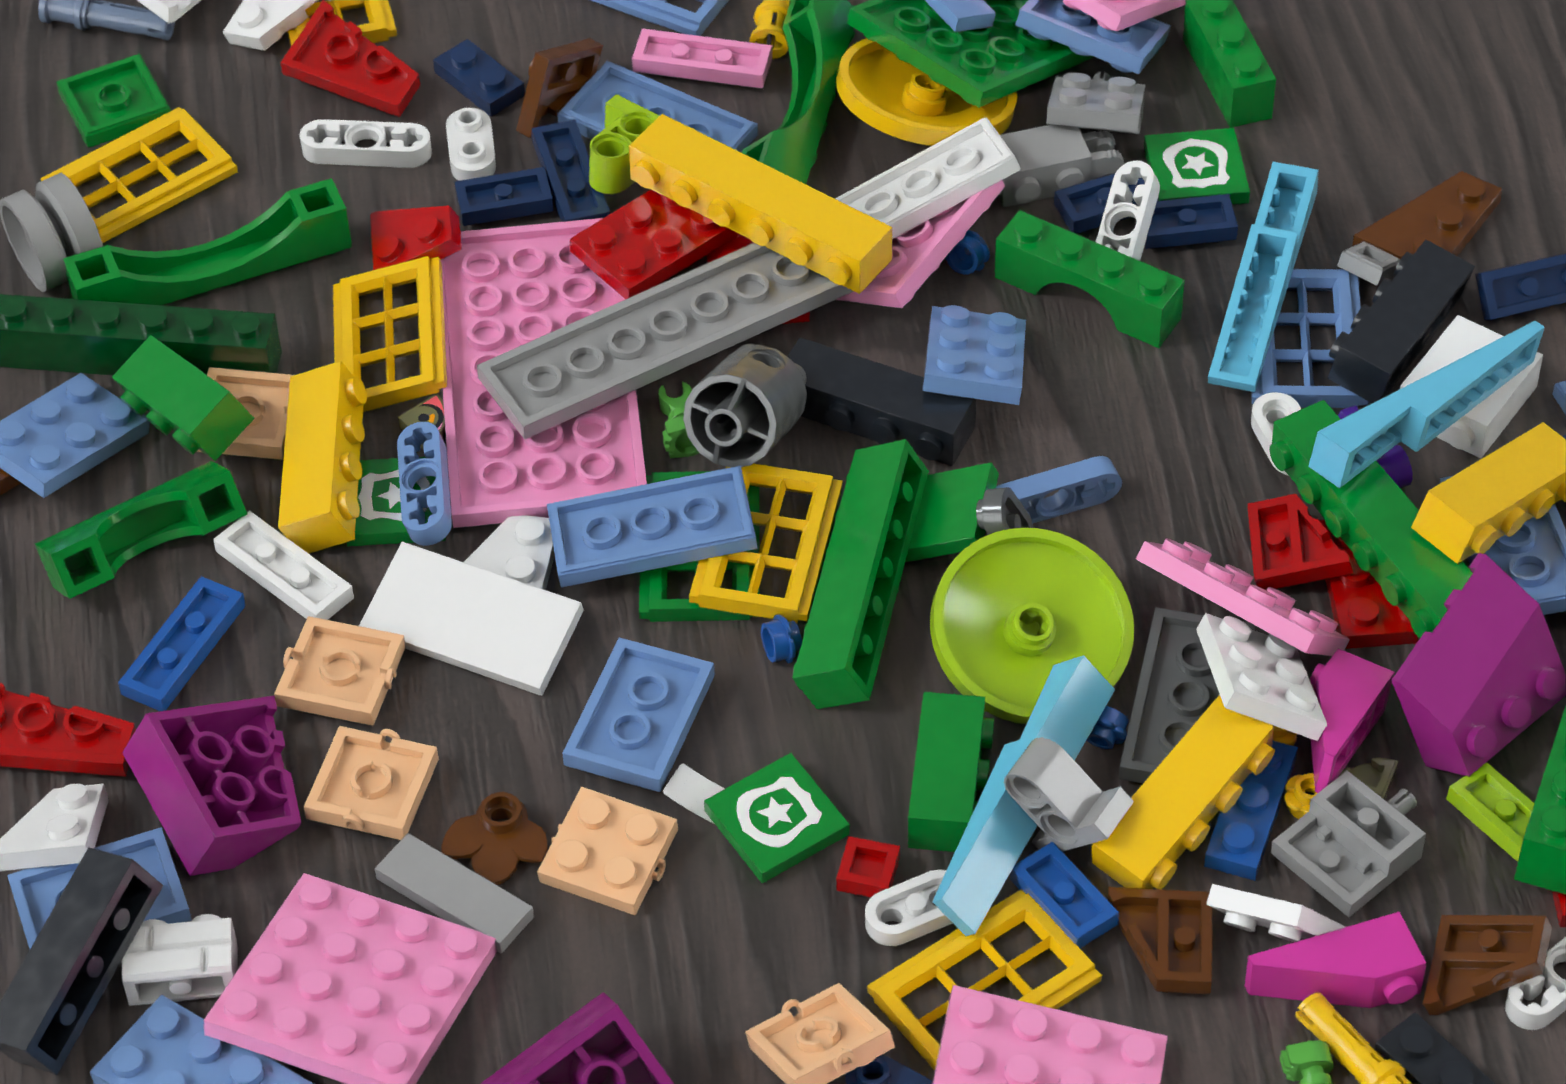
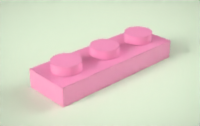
M642 29L632 57V67L634 72L763 89L772 61V45Z

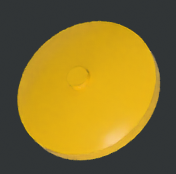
M867 38L855 43L844 53L840 61L836 81L837 91L843 103L863 122L893 137L928 146L937 144L984 117L988 118L999 135H1001L1011 124L1017 103V93L1014 92L980 108L969 104L943 84L934 82L926 73L912 64L900 60L896 54Z

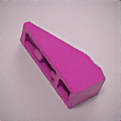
M1339 648L1326 665L1319 663L1310 677L1311 685L1327 722V726L1318 741L1311 739L1315 792L1317 793L1338 778L1384 713L1392 685L1391 680L1395 673L1392 670Z
M1399 911L1248 956L1244 986L1249 995L1304 1001L1308 996L1319 992L1325 996L1330 1004L1373 1008L1387 1003L1397 1005L1421 993L1426 961Z

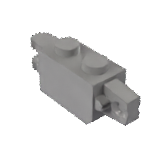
M1051 124L1000 135L1015 155L1021 170L1002 180L1005 187L999 193L998 198L1002 207L1054 197V193L1057 190L1116 173L1125 164L1124 159L1118 150L1115 151L1113 149L1115 148L1114 145H1116L1112 133L1110 134V131L1106 132V130L1081 134L1079 127Z

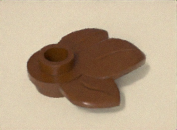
M496 792L487 796L482 801L476 814L460 818L449 827L443 838L441 851L451 859H472V869L475 873L495 885H500L511 878L517 869L519 860L532 863L542 862L546 855L548 842L543 828L528 820L527 809L516 796L507 792ZM499 819H508L503 822H497Z

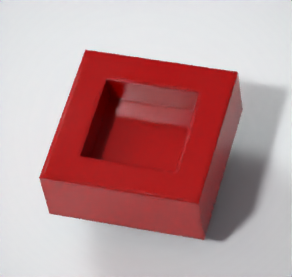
M849 836L836 877V891L872 897L876 893L892 887L900 861V846Z

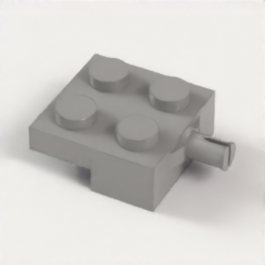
M1101 72L1096 73L1093 76V80H1090V76L1082 73H1067L1063 77L1056 76L1048 103L1046 124L1140 134L1145 85L1136 84L1135 80L1127 77L1111 78L1106 72H1104L1103 78H1101Z
M1346 770L1311 798L1308 813L1272 841L1271 854L1347 917H1351L1422 858L1426 833L1404 816L1417 806L1415 797L1412 793L1408 795L1407 789L1399 790L1394 797L1386 802Z

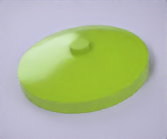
M1013 528L984 536L970 544L955 557L945 571L935 592L931 606L930 632L936 657L944 673L962 695L986 697V712L1004 720L1027 724L1055 664L1084 655L1114 688L1122 676L1132 652L1134 620L1131 605L1122 583L1110 566L1093 550L1079 541L1058 532L1039 528Z

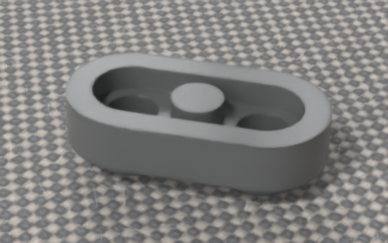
M1009 487L987 489L983 499H980L977 503V522L980 529L986 530L987 535L1006 529L1033 528L1029 513Z

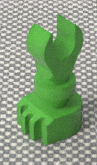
M683 381V395L678 398L667 396L663 385L659 389L660 410L668 416V421L665 422L666 430L662 432L663 444L670 458L690 457L699 454L688 438L683 421L685 401L692 391L689 384Z
M1320 1040L1306 1041L1287 1045L1286 1050L1281 1051L1279 1059L1286 1079L1291 1081L1300 1080L1299 1084H1333L1331 1075L1328 1073L1332 1071L1334 1065L1327 1042Z

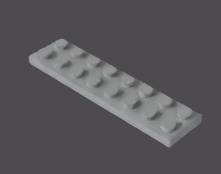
M752 243L478 364V379L525 440L853 291L831 282L828 278L802 265L793 263L789 258L765 246Z

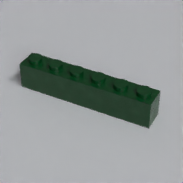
M0 294V367L114 375L150 335L206 375L209 367L277 373L282 354L274 313Z

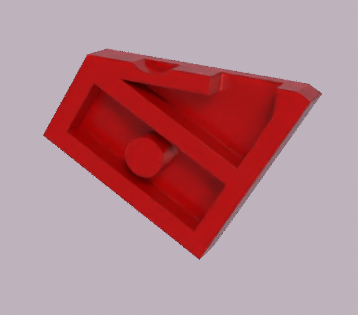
M450 206L375 211L370 214L373 270L429 256L430 259L439 257L442 260L462 250L459 215Z
M1297 494L1247 504L1256 586L1267 591L1268 587L1278 589L1354 573L1353 565L1345 550L1341 551L1330 538L1328 530L1318 519L1310 515L1308 507Z

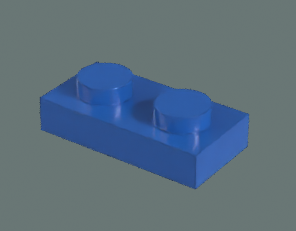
M1053 841L1015 864L1010 872V880L1019 890L1022 889L1026 894L1029 893L1079 948H1082L1118 925L1119 912Z

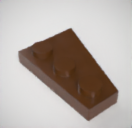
M1460 171L1355 234L1352 247L1361 242H1367L1401 260L1407 251L1414 254L1426 239L1458 256L1500 203L1502 188Z

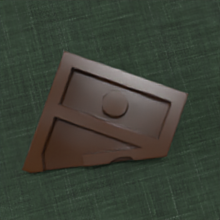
M591 38L535 52L528 70L529 80L516 131L528 138H532L531 128L539 127V120L549 112L557 117L561 109L597 72L603 45Z
M1109 887L1108 901L1119 912L1118 925L1155 991L1211 994L1212 907L1206 905L1210 892Z
M1441 915L1423 1005L1428 1014H1442L1543 974L1552 930L1547 916Z

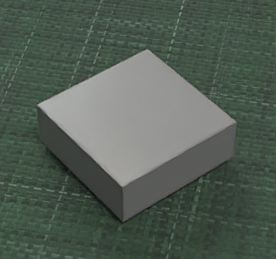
M1361 242L1342 251L1337 266L1378 286L1385 278H1394V271L1400 259L1367 242Z

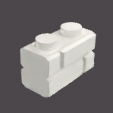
M203 914L195 917L190 922L167 924L157 919L143 921L122 959V979L129 1006L153 1004L161 994L174 1002L220 997L238 968V946L232 918H220L212 914Z

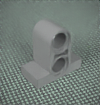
M1035 738L1032 740L1004 779L1005 789L1010 796L1041 828L1032 840V843L1038 850L1052 841L1063 852L1106 840L1134 802L1121 787L1103 792L1060 745L1046 738Z

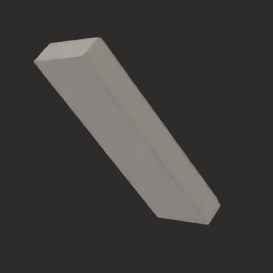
M409 833L402 838L375 868L377 880L442 919L496 938V951L501 954L534 918L531 905Z

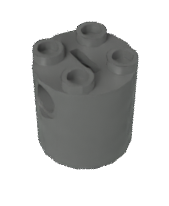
M753 344L742 345L707 374L693 388L685 401L683 421L688 438L700 454L715 464L730 468L752 465L766 456L796 425L803 414L807 396L805 387L807 377L804 369L800 365L793 363L790 358L777 349Z

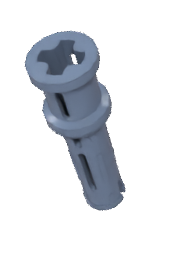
M39 0L38 5L39 19L43 23L50 24L53 20L74 24L76 29L80 30L90 29L92 26H100L112 30L152 36L163 40H169L174 31L175 22L167 23L151 10L142 7L112 3L104 0Z

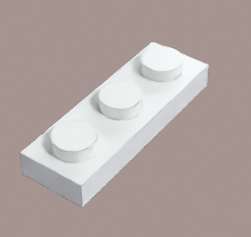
M250 510L247 512V515L239 518L213 539L215 550L218 554L306 619L310 616L328 620L354 599L352 585Z

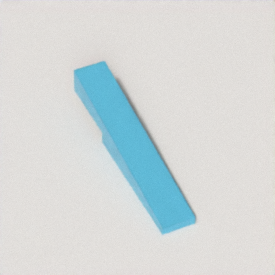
M1272 162L1255 224H1252L1208 374L1209 384L1250 392L1256 391L1317 195V169Z
M1533 321L1319 430L1308 467L1338 488H1341L1399 442H1402L1415 452L1419 451L1532 364L1545 327L1537 321Z
M1084 655L1053 665L1020 740L1003 746L932 901L965 936L976 934L1037 827V824L1005 789L1004 779L1035 738L1052 740L1060 745L1075 761L1115 691L1113 686Z

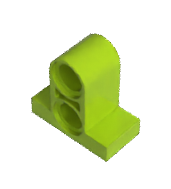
M618 94L605 102V129L590 141L589 183L593 189L604 194H616L626 190L635 183L630 178L629 145L659 115Z

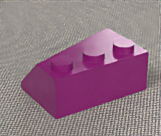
M1478 553L1469 566L1473 574L1462 590L1454 589L1445 601L1444 606L1447 608V612L1434 631H1425L1391 680L1425 766L1465 776L1472 775L1566 696V673L1539 603L1491 558L1482 553Z
M274 695L146 713L122 752L190 876L233 869L297 830L302 823L292 775L284 769L281 752L285 747L282 731L276 730L273 715L277 711Z
M602 992L481 1084L674 1083L620 1007Z

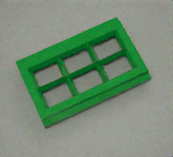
M711 471L652 472V475H646L647 484ZM749 485L747 498L750 511L760 513V487ZM753 525L758 549L746 552L758 553L760 549V526ZM699 560L640 572L639 619H649L650 622L750 620V617L757 616L702 608L697 603L689 602V599H667V572L696 573ZM728 561L725 571H732V590L748 592L754 565Z

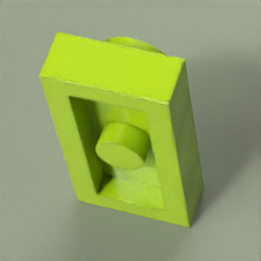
M1486 762L1472 775L1464 776L1449 787L1446 800L1518 862L1523 837L1534 802Z

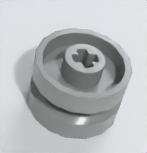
M62 172L37 183L35 197L23 189L0 199V217L8 240L25 273L41 292L67 282L68 277L63 258L103 247L98 229L86 203L71 180Z

